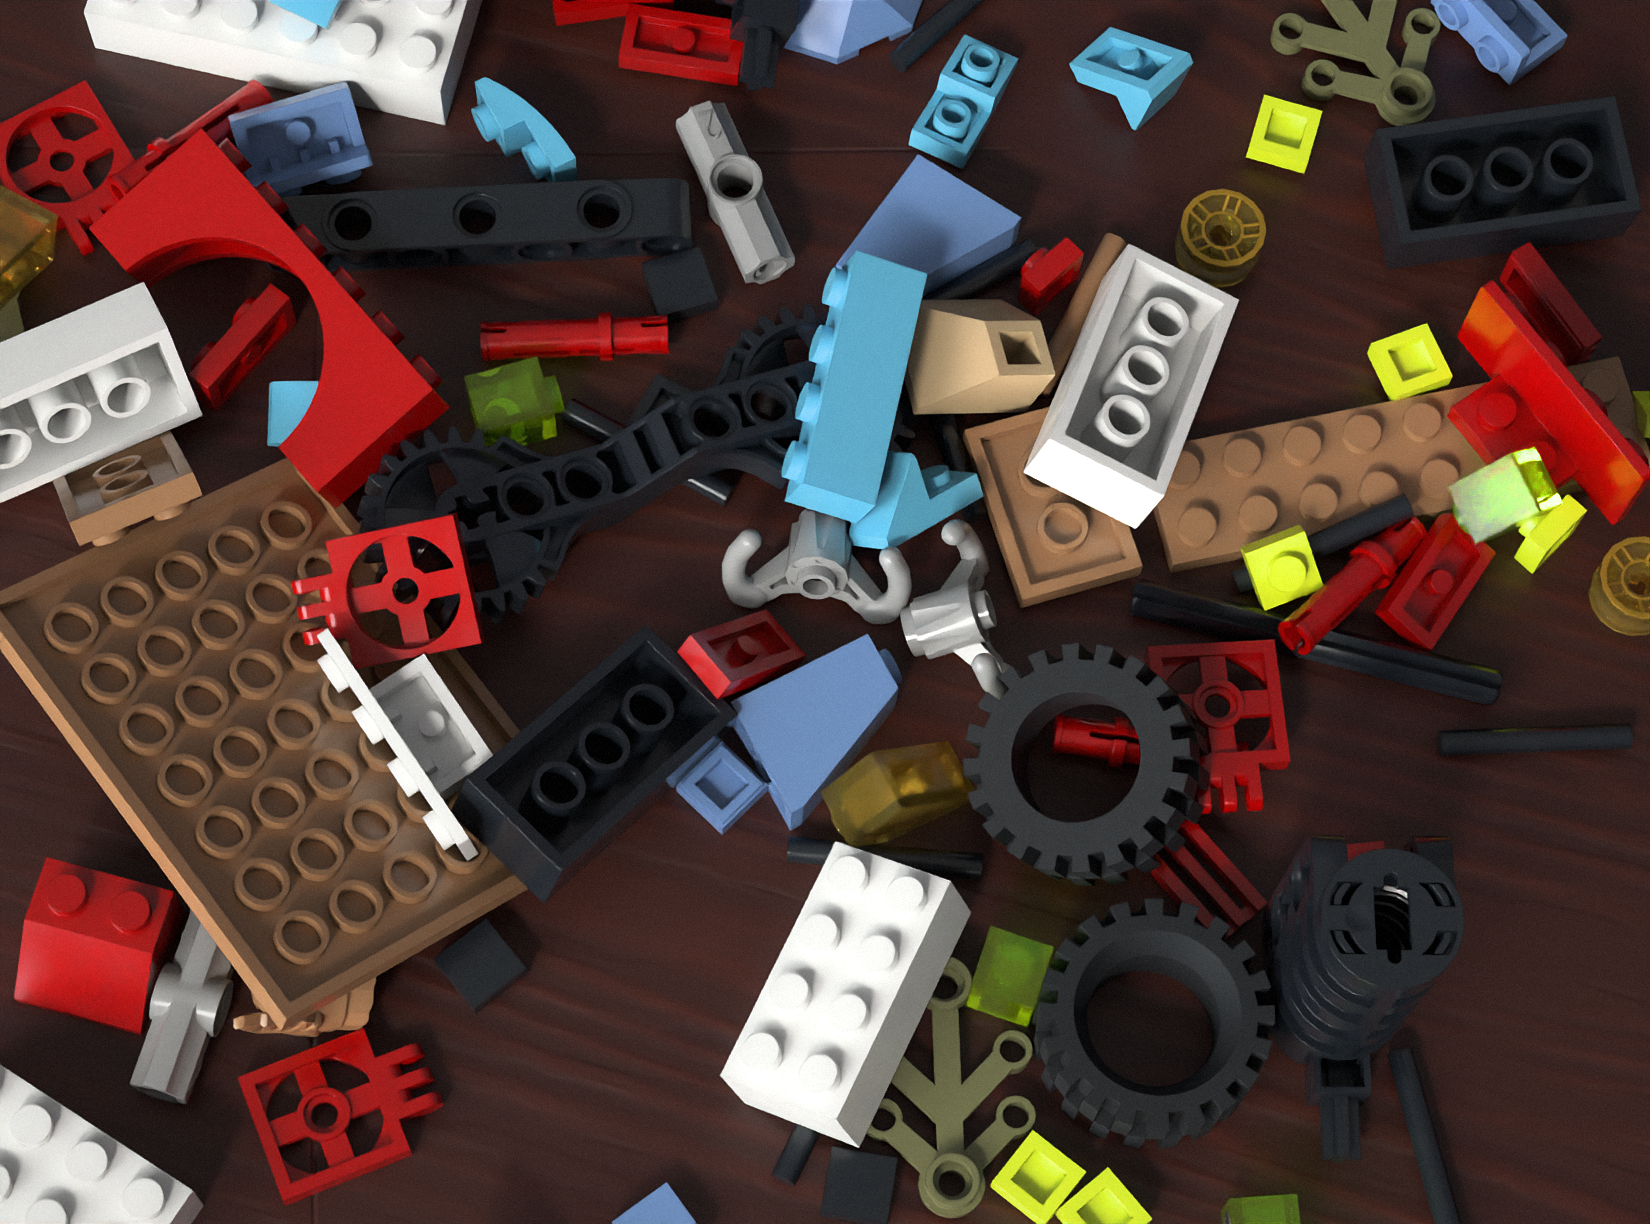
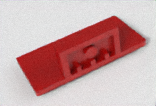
M1490 280L1480 287L1458 333V339L1492 380L1453 405L1447 417L1487 466L1505 457L1519 453L1514 458L1490 470L1525 512L1574 479L1612 525L1617 524L1626 517L1650 481V468L1646 454L1634 440L1624 438L1609 420L1607 409L1598 395L1589 389H1584L1569 372L1565 357L1558 347L1550 341H1544L1529 324L1526 312L1518 299L1510 293H1504L1493 280Z

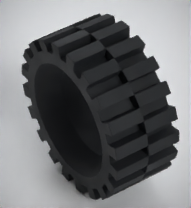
M1080 643L1061 645L1063 657L1055 659L1043 649L1028 656L1034 669L1028 674L1023 675L1015 667L1011 666L999 677L1009 688L1000 700L986 692L977 707L990 716L985 727L972 723L969 724L965 740L976 747L978 752L977 758H963L964 776L976 783L978 790L967 794L973 810L987 818L988 821L983 824V827L991 837L1006 846V851L1045 875L1061 881L1062 877L1067 878L1076 885L1095 887V879L1102 878L1111 885L1128 882L1127 870L1136 867L1147 874L1159 867L1161 864L1155 857V854L1164 846L1174 853L1178 851L1186 841L1184 837L1177 833L1185 819L1197 824L1203 807L1194 801L1196 789L1208 791L1210 773L1200 765V757L1209 756L1206 740L1195 730L1194 724L1198 723V720L1191 708L1178 696V693L1145 663L1132 655H1129L1128 659H1126L1114 648L1096 644L1095 653H1090ZM1081 705H1106L1123 711L1135 727L1141 753L1138 775L1128 795L1113 810L1093 820L1071 823L1047 817L1033 799L1027 775L1029 754L1040 731L1055 716Z
M1145 898L1141 910L1132 913L1130 912L1128 901L1110 906L1104 920L1099 922L1096 916L1092 915L1079 924L1075 937L1072 940L1066 937L1057 949L1050 968L1048 967L1042 982L1032 1018V1025L1036 1026V1033L1032 1041L1034 1059H1043L1045 1068L1041 1079L1047 1091L1051 1093L1059 1089L1064 1096L1060 1109L1072 1121L1080 1113L1093 1121L1088 1131L1089 1133L1105 1140L1109 1130L1124 1135L1122 1146L1137 1149L1141 1148L1145 1139H1157L1158 1149L1176 1147L1182 1136L1190 1134L1194 1141L1208 1134L1219 1120L1224 1122L1237 1109L1259 1077V1071L1268 1059L1273 1041L1267 1040V1036L1275 1024V1005L1264 1004V997L1271 986L1265 970L1253 974L1249 968V964L1256 953L1245 939L1233 948L1224 939L1231 926L1215 916L1209 928L1195 922L1194 920L1199 910L1197 906L1181 902L1176 915L1163 913L1164 899ZM1139 971L1160 973L1185 985L1201 1002L1209 1019L1211 1048L1206 1064L1191 1077L1165 1086L1138 1084L1112 1071L1097 1054L1091 1042L1087 1026L1089 1001L1103 985L1118 976Z

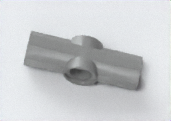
M709 100L690 107L686 114L676 119V130L707 196V207L710 217L721 227L745 283L756 282L763 284L779 278L783 272L794 266L795 256L764 191L760 167L754 160L749 158L725 103H713ZM730 187H739L746 190L748 194L743 197L732 198L724 195L722 191Z
M191 909L173 963L167 962L164 965L156 981L149 1009V1017L152 1019L130 1081L132 1089L152 1098L172 1104L181 1103L186 1105L193 1092L192 1089L200 1072L210 1037H217L226 1020L233 995L234 984L231 977L235 969Z

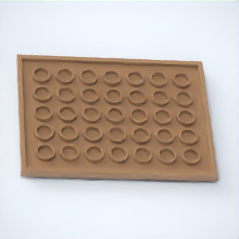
M288 458L192 501L191 507L178 516L161 521L155 519L130 530L126 536L115 542L96 546L0 591L1 652L280 1031L297 1023L528 889L457 818L456 820L469 837L478 854L467 861L456 844L443 850L422 818L433 810L419 790L412 796H407L387 766L397 756L384 738L376 744H372L352 714V711L362 704L349 686L338 693L317 662L319 658L327 654L323 645L318 643L305 646L302 632L313 627H326L325 615L299 620L296 607L321 601L319 590H315L304 595L293 594L290 581L332 572L325 541L356 534L359 523L343 503L335 508L318 494ZM363 552L357 559L351 572L354 588L374 584L378 569L382 563H363ZM397 583L394 586V595L398 587ZM411 595L402 603H411L416 598ZM387 608L360 614L364 630L372 637L390 646L404 644L398 615L391 613ZM427 612L426 617L431 638L442 636L444 634ZM347 638L337 639L336 642L353 665ZM457 649L425 655L493 755L520 733V730ZM419 656L355 670L367 688L371 689ZM460 790L444 800L450 811Z

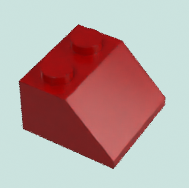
M46 857L24 919L14 999L20 1003L143 1036L149 1019L150 1003L156 981L162 968L169 960L185 913L175 892Z

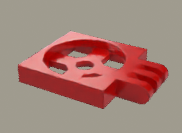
M86 80L0 123V179L37 241H40L66 228L83 257L95 251L92 240L85 231L117 203L106 184L107 177L97 189H93L85 176L88 171V164L113 152V163L107 175L109 177L135 161ZM70 113H75L91 118L98 127V130L73 141L63 139L53 122ZM31 134L41 150L38 160L12 173L8 167L10 148L13 142ZM60 152L71 154L74 157L72 167L66 171L53 169L51 167V160L54 155ZM50 184L54 187L64 188L71 202L48 203L36 200L28 195Z
M457 513L329 539L325 543L332 572L290 581L293 594L304 595L315 590H319L321 601L296 607L299 620L325 615L326 627H313L302 632L305 646L321 643L316 635L328 628L335 640L347 638L355 669L417 657L422 654L427 655L480 644L485 641ZM409 537H419L436 545L447 555L453 567L426 572L423 568L415 565ZM382 543L388 570L382 582L354 588L351 572L357 559L370 545ZM409 578L417 584L419 592L415 601L402 603L395 597L394 586L399 579ZM459 593L460 604L452 624L442 636L431 638L425 609L434 598ZM387 608L391 613L398 615L404 644L390 646L372 637L364 630L360 614Z
M1275 639L1147 646L1144 654L1145 664L1166 683L1180 668L1198 661L1201 685L1193 694H1178V696L1191 708L1200 726L1207 729L1209 756L1200 757V765L1210 773L1208 791L1196 789L1194 801L1203 807L1201 814L1211 813L1212 797L1210 789L1218 788L1222 813L1237 811L1236 787L1244 788L1247 811H1262L1263 793L1260 771L1283 770L1288 767L1291 761ZM1226 661L1249 672L1259 682L1263 690L1240 691L1234 684L1228 681ZM1211 696H1221L1229 704V713L1224 717H1213L1206 711L1205 701ZM1269 717V730L1261 744L1253 751H1237L1234 726L1242 718Z
M361 1028L237 1077L282 1200L286 1206L412 1156L401 1124L436 1111L444 1105L438 1091L424 1094L415 1099L411 1096V1092L434 1082L429 1067H423L404 1075L401 1068L414 1064L425 1057L420 1043L409 1044L375 1058L364 1028ZM319 1062H339L350 1065L364 1073L370 1082L341 1093L334 1088L328 1087ZM294 1073L303 1096L297 1111L269 1122L268 1112L274 1094L286 1078ZM322 1103L332 1104L338 1111L336 1122L328 1128L317 1127L312 1122L314 1108ZM380 1109L384 1119L382 1130L375 1146L370 1152L355 1158L346 1135V1130L349 1128L351 1120ZM309 1137L313 1141L320 1142L329 1168L316 1174L299 1170L282 1158L279 1148Z

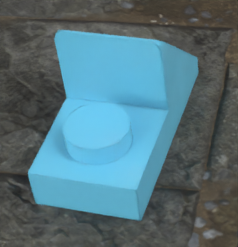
M1109 27L1070 63V67L1079 83L1117 96L1131 128L1136 131L1177 93L1193 64V60L1188 52Z
M888 451L876 506L857 523H851L848 535L852 545L877 549L891 546L896 547L984 496L977 473L949 471L946 465L932 466L920 471L917 459L912 453Z

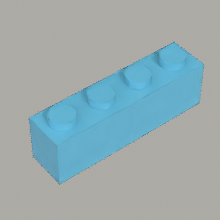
M858 250L855 251L841 269L834 267L831 270L822 296V303L830 306L826 325L821 324L817 328L809 351V361L817 363L812 383L807 382L804 385L795 411V418L803 421L799 441L793 440L791 442L782 466V477L790 479L785 497L786 502L853 523H857L876 506L927 273Z

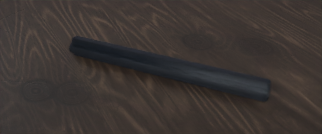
M1145 579L1137 580L1129 603V612L1134 616L1233 641L1275 639L1276 652L1485 705H1493L1496 702L1503 683V673L1499 669L1334 628L1324 636L1310 653L1300 655L1298 654V647L1304 643V640L1292 651L1286 646L1279 635V624L1289 617L1287 615L1264 611L1263 609Z

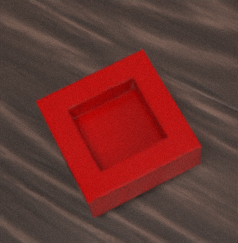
M1065 237L1052 250H1049L1047 247L1037 250L1021 268L1022 280L1017 301L1035 317L1078 280L1084 252L1068 237Z

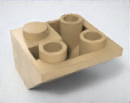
M1001 299L921 300L904 376L914 414L1026 412L1056 375L1039 319Z

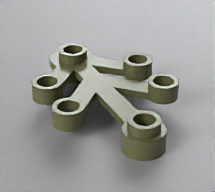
M1321 0L1342 31L1308 23L1303 17L1294 13L1282 14L1275 20L1270 41L1273 48L1279 53L1292 55L1300 52L1304 47L1364 62L1375 77L1340 71L1337 65L1329 60H1315L1308 65L1302 81L1303 91L1309 98L1315 101H1326L1335 94L1374 103L1379 114L1387 122L1396 126L1423 123L1431 115L1435 106L1436 95L1429 78L1424 74L1429 48L1435 43L1441 28L1440 19L1432 10L1417 8L1407 15L1402 28V38L1407 46L1400 68L1386 49L1396 4L1399 0H1373L1368 21L1353 0ZM1417 23L1424 24L1430 29V33L1419 34L1413 29L1412 25ZM1292 29L1298 33L1299 37L1287 39L1281 35L1280 30ZM1324 75L1331 81V84L1320 86L1313 81L1312 77ZM1399 95L1407 96L1414 105L1402 104L1394 97Z
M950 957L940 979L951 981L955 986L956 993L948 999L938 998L933 993L927 1004V1008L931 1010L934 1084L904 1056L891 1080L894 1086L936 1124L937 1150L902 1121L903 1115L900 1107L894 1101L887 1098L882 1099L877 1110L889 1111L894 1117V1126L887 1131H880L870 1124L866 1135L876 1142H887L920 1173L918 1190L923 1203L929 1210L945 1218H959L969 1214L979 1205L983 1198L986 1184L983 1170L1012 1139H1021L1030 1133L1036 1120V1111L1033 1104L1025 1097L1013 1095L1003 1099L997 1107L994 1122L964 1150L963 1122L1009 1074L1020 1073L1028 1066L1033 1054V1046L1030 1039L1020 1031L1008 1030L1001 1033L994 1042L991 1054L961 1085L958 1009L963 1007L968 1000L972 979L967 967L958 959ZM1006 1042H1015L1023 1048L1024 1057L1019 1062H1008L1001 1056L1000 1047ZM1009 1107H1018L1025 1112L1027 1123L1023 1127L1012 1128L1005 1123L1003 1112ZM947 1174H954L962 1180L964 1190L957 1196H948L940 1190V1178Z

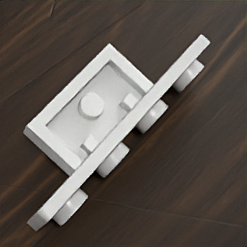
M328 628L316 635L327 652L317 662L338 693L349 686L362 704L352 711V714L374 745L380 740L386 739L397 756L387 766L407 796L410 797L419 790L433 810L422 818L443 850L456 844L467 861L478 854L477 850L444 800L459 791L466 778L492 757L493 754L425 654H422L371 689H368Z

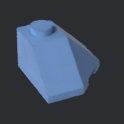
M799 0L796 29L783 48L839 64L859 55V49L886 37H889L890 41L912 32L923 0Z

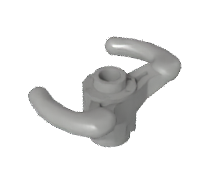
M808 508L801 512L798 522L792 523L789 546L750 577L745 574L746 565L749 558L761 546V536L756 530L747 528L742 531L728 546L722 561L723 585L729 599L739 606L750 609L758 608L765 602L787 593H801L803 596L811 599L832 597L847 602L865 621L872 624L891 623L899 617L901 608L906 607L912 590L910 568L901 551L894 546L886 547L879 555V562L888 580L887 592L882 594L852 555L853 545L848 535L849 521Z
M952 519L944 525L941 535L944 542L957 546L962 560L940 590L913 598L910 606L901 608L902 628L908 646L915 657L925 654L928 659H933L953 652L972 666L984 691L989 692L1000 700L1009 688L999 677L1011 666L1003 661L989 640L988 629L997 626V619L988 592L986 590L980 591L985 582V576L989 572L987 553L979 537L967 522L961 519Z

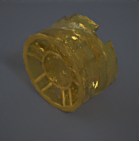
M1227 189L1206 191L1195 197L1184 210L1175 243L1178 263L1186 273L1213 287L1232 286L1244 280L1251 269L1257 265L1259 254L1263 247L1266 225L1262 212L1254 201L1245 195ZM1214 233H1221V239L1226 241L1227 245L1214 243L1211 240Z
M1646 536L1626 538L1612 546L1592 574L1593 579L1588 591L1590 603L1600 621L1615 632L1629 636L1650 634V538ZM1644 582L1647 586L1643 591L1644 595L1635 594L1631 591L1628 584Z

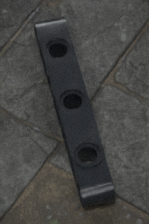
M676 178L580 180L360 191L343 194L281 197L290 207L281 217L293 230L304 223L328 250L319 260L330 272L336 271L340 266L345 271H371L658 256L685 251L693 246L690 185L688 182ZM601 211L610 212L618 218L616 223L606 228L594 227L587 220L594 213ZM479 217L488 218L495 223L492 229L479 235L471 234L464 229L469 221ZM353 224H365L371 228L368 234L359 240L351 241L341 237L344 229ZM266 262V266L270 270L292 274L279 266Z

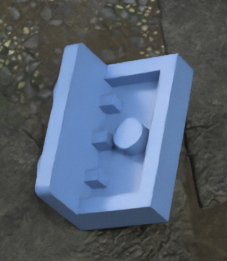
M1431 0L1430 2L1435 7L1441 22L1447 28L1454 31L1457 30L1475 49L1481 64L1489 71L1498 73L1509 86L1561 49L1568 36L1534 0Z
M346 81L228 116L237 148L252 165L245 172L246 178L255 188L265 180L280 197L298 196L302 193L303 186L326 180L327 184H341L354 180L362 174L361 169L373 165Z

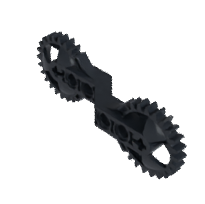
M805 303L798 319H795L786 306L780 308L774 322L764 315L760 316L753 331L744 329L735 347H729L717 378L707 389L670 399L602 444L559 456H547L529 450L505 435H502L491 448L484 446L482 429H476L470 443L462 442L455 426L450 427L445 443H439L430 430L424 431L420 450L404 439L400 443L397 458L384 454L378 468L379 474L370 473L364 490L367 495L361 497L357 515L364 518L360 520L357 533L457 513L469 568L490 562L497 587L493 590L479 592L473 582L479 613L485 610L488 617L495 624H498L505 612V604L520 614L524 611L527 604L528 595L538 599L542 596L547 584L546 579L555 580L566 550L578 536L614 526L683 481L729 468L756 475L770 485L783 490L790 480L782 477L784 458L793 440L799 441L803 424L802 420L795 418L797 402L804 385L807 382L812 383L817 364L807 360L789 365L783 342L802 339L810 350L817 328L821 324L826 325L829 309L823 319L816 317L810 303ZM905 379L902 385L888 451H907L916 435L912 430L921 415L913 413L906 385H904ZM754 411L767 414L773 421L761 419ZM697 427L708 428L717 437L706 436ZM445 462L457 484L444 490L437 499L428 466ZM568 488L582 489L588 493L590 498L576 497L570 493ZM509 504L524 505L533 515L525 516L518 514L510 508ZM409 537L415 564L429 550L433 558L441 563L434 571L453 567L447 555L436 545L419 537ZM382 543L370 545L364 551L362 560L363 563L367 564L382 563L374 581L379 583L382 582L388 570ZM401 578L396 582L398 587L395 597L400 602L405 601L411 595L417 598L418 586L412 579ZM460 594L432 599L425 612L427 613L431 606L440 608L441 625L447 626L454 611H458Z

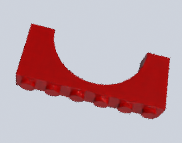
M201 128L94 222L89 229L124 270L138 283L144 282L148 290L163 278L186 266L205 260L227 257L251 258L265 261L287 270L303 281L315 302L320 316L324 341L323 365L317 390L308 410L297 427L278 448L315 491L337 508L367 482L370 473L376 474L378 472L381 458L384 454L395 457L402 440L406 439L412 442L450 408L435 391L444 381L419 353L409 361L396 347L405 337L380 309L370 317L357 303L366 293L342 266L333 273L325 267L319 259L328 250L305 224L302 223L293 230L281 216L290 207L265 180L255 188L246 178L244 173L252 165L233 143L226 138L217 145Z

